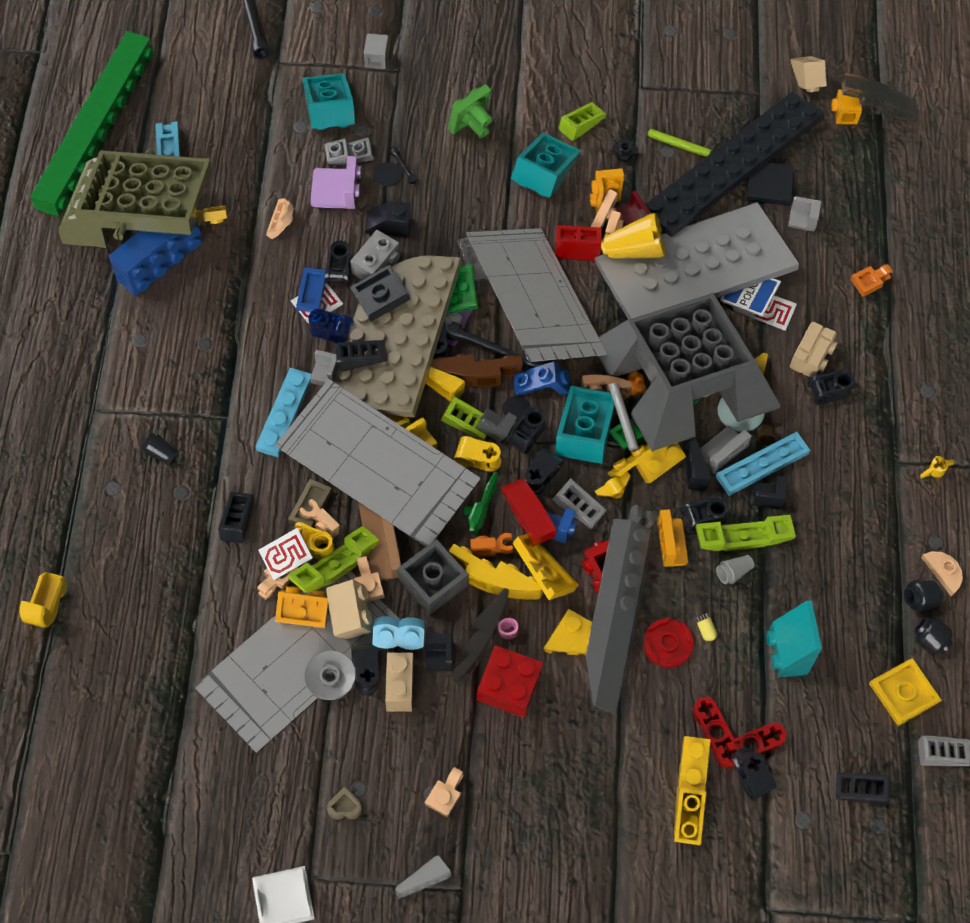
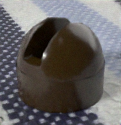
M765 424L759 427L757 431L758 443L770 445L776 441V432L771 425Z

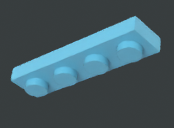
M293 368L289 369L255 446L256 451L279 458L282 450L277 448L275 444L295 421L310 386L312 374Z
M795 432L718 472L716 478L728 496L803 458L809 454L810 449L798 432Z

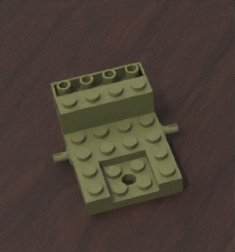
M147 149L145 154L100 150L98 157L86 162L59 227L62 244L106 248L113 229H116L113 237L117 240L123 239L126 230L191 235L197 220L195 212L203 188L208 187L213 173L210 159L155 155L151 149L150 151Z

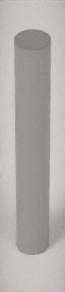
M614 382L609 384V389L629 450L634 451L639 447L618 383Z

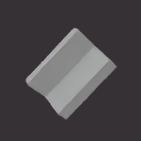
M727 426L700 448L708 469L713 474L717 473L748 447L751 435L746 430L738 435L730 426Z

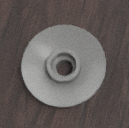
M324 651L315 655L308 662L304 672V679L308 690L314 696L323 700H336L345 696L353 687L356 677L352 661L346 655L337 651ZM329 675L335 676V680L332 682H328L326 680V677Z

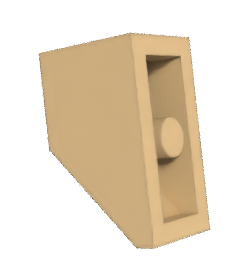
M813 56L791 59V65L799 87L806 89V92L819 91V87L826 86L825 60Z

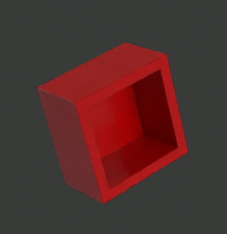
M495 645L477 690V701L525 718L542 673L543 662Z

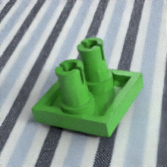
M486 84L480 88H474L463 100L458 99L452 105L448 130L453 135L465 126H470L480 139L489 133L490 129L487 126L492 122L493 118L486 112L491 94V89Z

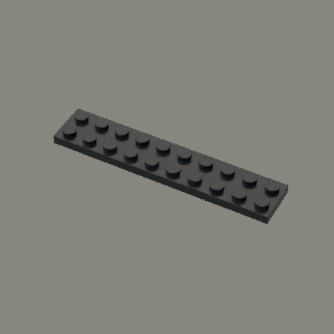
M791 92L645 204L651 214H657L661 230L670 237H673L823 120L825 112L794 92Z

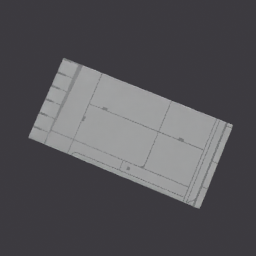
M541 228L466 232L529 362L607 355Z
M330 379L327 380L275 444L277 448L426 547L435 540L480 480V477Z
M350 571L337 581L319 590L326 591L327 587L354 580L357 577ZM380 599L367 602L368 610L371 612L373 619L371 623L372 632L344 640L334 636L329 606L325 628L275 622V615L195 684L194 688L255 752H258L317 699L308 690L304 679L305 668L315 655L324 651H337L343 653L352 661L351 646L373 643L374 619L382 616L400 619ZM329 675L326 677V680L332 682L335 680V676Z

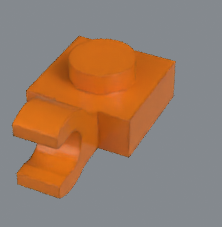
M889 264L875 271L872 266H869L853 274L850 280L862 297L882 288L883 282L891 278L890 273L893 270Z
M504 533L497 540H495V537L489 538L488 536L470 539V551L477 558L496 556V553L510 554L513 552V546H505L503 542L511 541L512 534Z

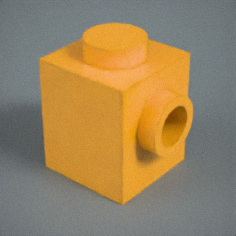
M838 90L837 96L832 99L831 110L835 112L836 124H858L862 112L860 90Z

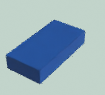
M304 267L296 304L297 311L320 312L325 287V270Z

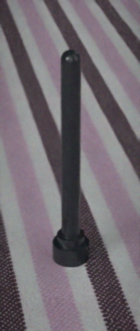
M243 0L254 41L251 46L253 57L264 59L270 53L268 44L261 38L252 1Z
M453 321L448 329L447 339L454 342L456 340L461 341L462 339L503 357L508 355L521 356L523 365L530 368L544 365V363L539 361L529 362L525 355L465 331L462 324Z

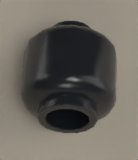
M931 578L913 580L904 591L906 604L917 612L937 609L944 595L943 589L938 582Z
M937 617L923 618L914 629L916 643L930 654H936L940 651L945 653L953 643L951 641L952 630Z

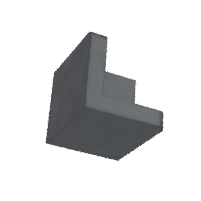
M486 409L476 429L500 443L507 437L517 417L511 413L501 417L490 409Z

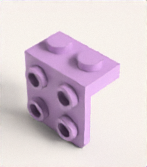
M347 156L346 169H314L311 191L312 207L355 209L356 197L360 195V184H357V179H361V166L357 165L356 156Z

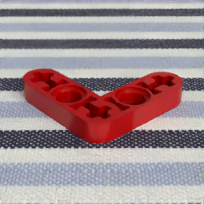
M701 697L693 707V715L705 739H710V749L717 763L723 768L735 767L733 757L732 761L722 757L725 751L721 744L726 740L728 742L725 744V748L728 753L733 752L734 754L737 749L745 747L744 742L746 740L752 739L758 744V750L755 752L763 755L782 746L786 739V730L779 723L767 724L734 739L713 699ZM701 705H704L705 708H711L708 714L712 721L707 725L705 724L708 721L706 713H700L699 711ZM714 726L720 727L724 733L723 737L719 739L713 738L709 732L710 728ZM771 730L774 734H780L777 741L774 738L766 740V747H764L763 739L769 736Z

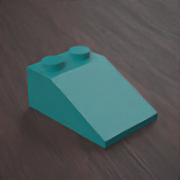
M345 73L302 78L312 129L325 130L328 127L334 126L344 128L355 124L353 98Z
M543 132L518 156L511 180L517 182L520 186L536 191L541 196L550 198L560 187L579 157L581 150Z
M570 386L557 432L555 455L603 463L615 407L611 393Z
M812 600L805 601L773 621L769 631L766 632L767 644L772 646L773 650L771 665L773 670H777L778 678L808 675L822 650Z

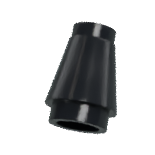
M151 433L141 447L145 454L169 465H172L179 456V453L159 434Z

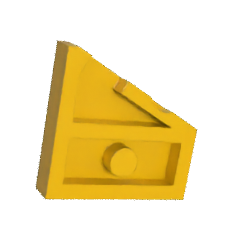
M568 609L545 645L544 651L547 653H552V651L567 652V655H586L592 622Z

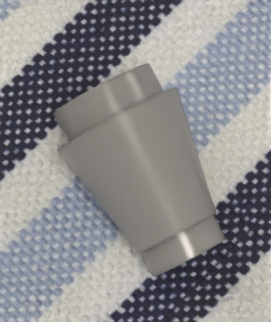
M749 555L722 561L716 568L717 576L723 584H733L754 568V561Z

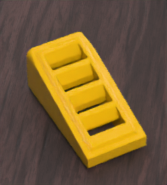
M430 367L425 384L451 402L454 396L459 398L465 392L464 380Z

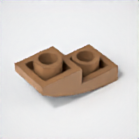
M583 375L581 388L611 393L609 384L617 382L624 400L630 398L632 383L621 378L606 375Z

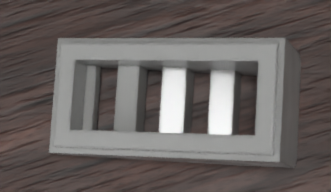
M572 479L552 499L564 510L568 508L576 511L575 518L590 528L607 511ZM568 492L572 494L569 499L565 497ZM577 497L578 499H580V501L575 506L572 502ZM585 503L588 507L582 512L580 508ZM594 509L596 511L595 514L589 518L587 516L588 513Z
M921 736L918 740L920 766H970V740L938 736ZM931 746L935 747V756L931 755ZM940 746H944L945 757L941 756ZM950 746L954 747L955 758H952L950 755ZM959 747H964L965 759L960 758Z
M436 855L400 883L395 889L398 898H402L451 877V871L439 855Z

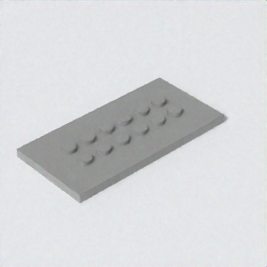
M758 202L686 226L673 237H670L668 234L661 235L665 244V257L609 258L608 254L595 257V264L628 320L711 293L716 298L768 279L796 271L799 268L798 261Z

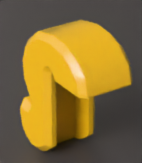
M44 572L39 576L31 601H21L19 614L24 623L47 628L54 622L59 609L60 598L65 596L67 589V580L64 576Z

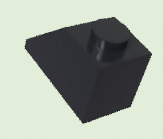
M388 201L367 212L365 233L374 234L378 230L385 235L409 237L412 220L411 203Z

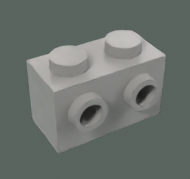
M376 230L350 261L351 273L363 280L388 265H395L400 258L399 242Z

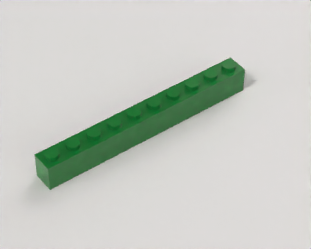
M126 31L30 197L36 210L59 217L62 211L68 207L69 199L76 188L86 162L97 156L99 146L102 141L106 140L111 125L115 124L119 111L125 107L127 97L130 92L134 91L139 76L143 75L147 62L153 58L154 48H152L150 38Z

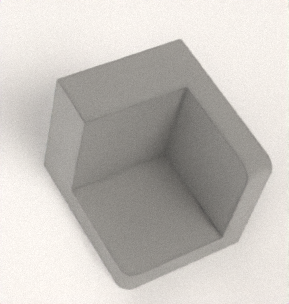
M367 34L364 48L365 67L386 69L389 52L388 35Z
M794 197L788 226L790 228L815 232L819 220L821 201Z
M316 350L314 354L316 363L310 380L313 384L323 386L328 379L334 380L338 363L336 361V354Z

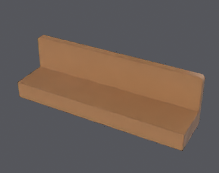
M358 502L362 526L379 539L378 545L368 555L371 574L378 572L381 582L398 579V568L401 566L393 524Z

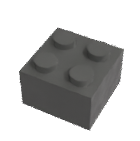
M437 539L398 568L399 581L429 615L468 586V574Z

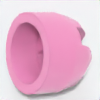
M513 618L502 619L498 625L500 636L504 640L514 639L519 631L517 621Z

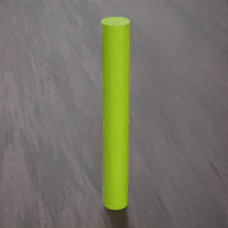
M651 128L648 132L647 137L704 157L709 156L712 151Z

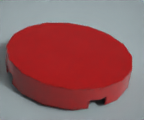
M671 618L655 621L649 626L644 635L643 647L645 653L653 663L660 667L674 668L681 666L689 659L693 651L694 638L691 630L684 623L677 622Z

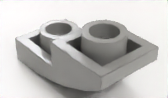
M369 137L347 143L344 138L325 144L328 164L345 165L347 164V156H356L357 163L374 160Z

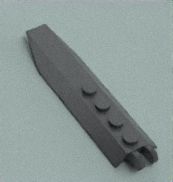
M636 504L632 507L628 520L613 519L586 651L593 706L614 715L618 708L628 672L653 542V534L650 528L654 523L655 514L647 510L642 517L643 508Z

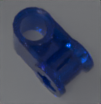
M314 309L308 317L309 331L312 336L332 341L336 344L348 341L347 335L351 326L354 325V320L351 317L323 309Z

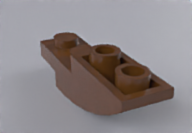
M458 354L454 357L433 358L430 367L464 380L465 387L501 386V378L511 377L516 373L522 372L523 362L521 356L513 355L493 360L487 358L475 362L474 354Z

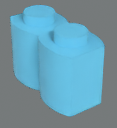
M390 616L378 617L374 619L372 644L385 649L396 646L408 650L420 649L424 646V621L412 617L401 620Z

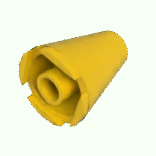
M649 214L604 236V241L601 242L603 254H608L609 258L665 257V244L661 236L662 230L657 214Z

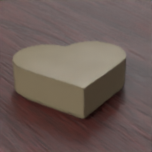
M344 786L329 801L327 811L333 819L339 820L346 817L352 820L360 816L362 807L360 801Z

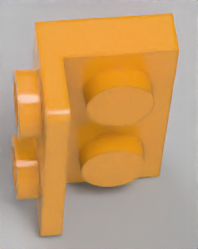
M623 168L596 171L595 180L591 181L592 194H590L591 207H595L596 214L610 189L618 193L616 202H620L624 179Z
M670 509L660 510L657 524L663 567L687 565L688 557L682 519L671 518Z
M286 586V590L278 592L275 622L325 628L329 606L327 595H325L326 591L316 590L305 593L301 592L299 587Z

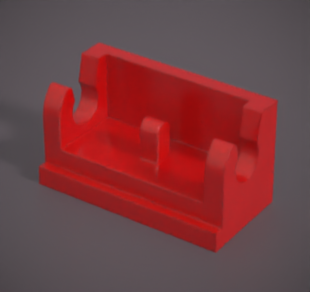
M556 225L555 256L557 259L595 261V257L600 256V227Z

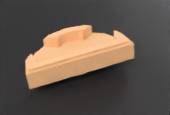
M611 189L608 191L591 227L603 228L606 221L610 219L612 210L616 211L614 206L618 193Z
M284 198L278 200L266 235L271 239L277 237L293 220V204Z
M931 551L923 554L922 560L949 595L953 596L960 588L963 580L962 570L958 562L943 552Z

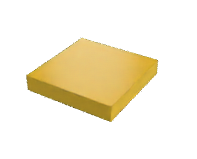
M913 658L878 676L869 683L897 726L942 701Z

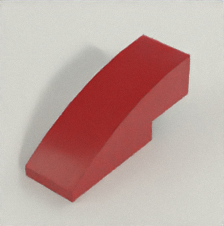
M523 478L501 487V491L521 529L525 530L533 547L555 538L556 528L535 493Z

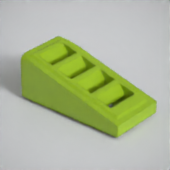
M591 102L561 117L559 130L571 141H574L605 119L607 114Z
M454 396L440 420L483 441L487 436L476 429L483 413ZM455 409L459 411L456 417L452 415ZM463 413L467 414L465 421L460 420ZM472 417L476 418L473 426L469 425Z

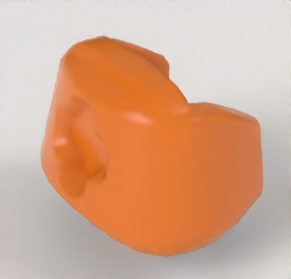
M638 371L629 373L626 380L632 383L631 395L637 396L645 392L646 386L643 374Z

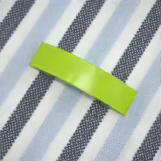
M791 515L767 517L765 521L721 525L720 522L696 525L700 547L706 550L731 551L759 548L786 542L796 537Z
M361 526L344 538V545L333 551L330 555L312 566L307 562L290 573L288 578L305 593L324 588L358 565L357 559L368 556L378 545L379 539L364 526Z

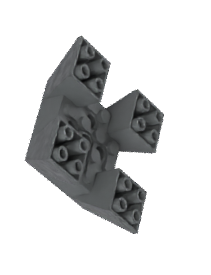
M713 293L629 319L598 337L607 355H600L598 357L609 376L619 377L643 369L651 382L650 387L631 412V416L651 451L695 437L693 400L720 392L737 422L779 409L781 406L758 364Z

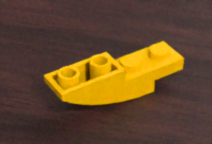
M453 544L449 550V554L468 574V583L472 586L495 595L513 599L532 600L541 598L543 590L536 579L520 573V570L515 565L505 564L501 561L494 568L491 562L486 559L477 558L473 555L472 551L464 546L459 547Z
M683 737L677 786L674 842L701 845L710 739Z

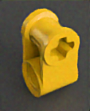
M463 436L460 438L454 461L463 467L494 472L501 466V451L494 443Z
M295 523L294 528L298 529L312 558L320 561L335 551L333 540L329 533L312 528L305 523ZM321 544L328 545L324 549H318V546Z

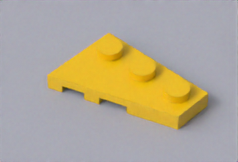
M527 534L518 536L515 539L513 545L548 600L576 590L579 586L578 583L541 544L533 547Z

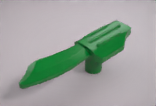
M494 472L491 476L481 502H475L473 507L466 506L464 509V514L469 516V531L473 536L478 537L487 515V507L496 491L497 472Z

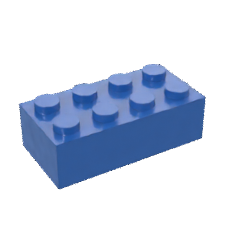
M198 220L195 222L191 235L139 231L109 255L117 281L134 296L145 291L152 282L164 276L168 269L180 263L184 256L192 250H196L203 242Z

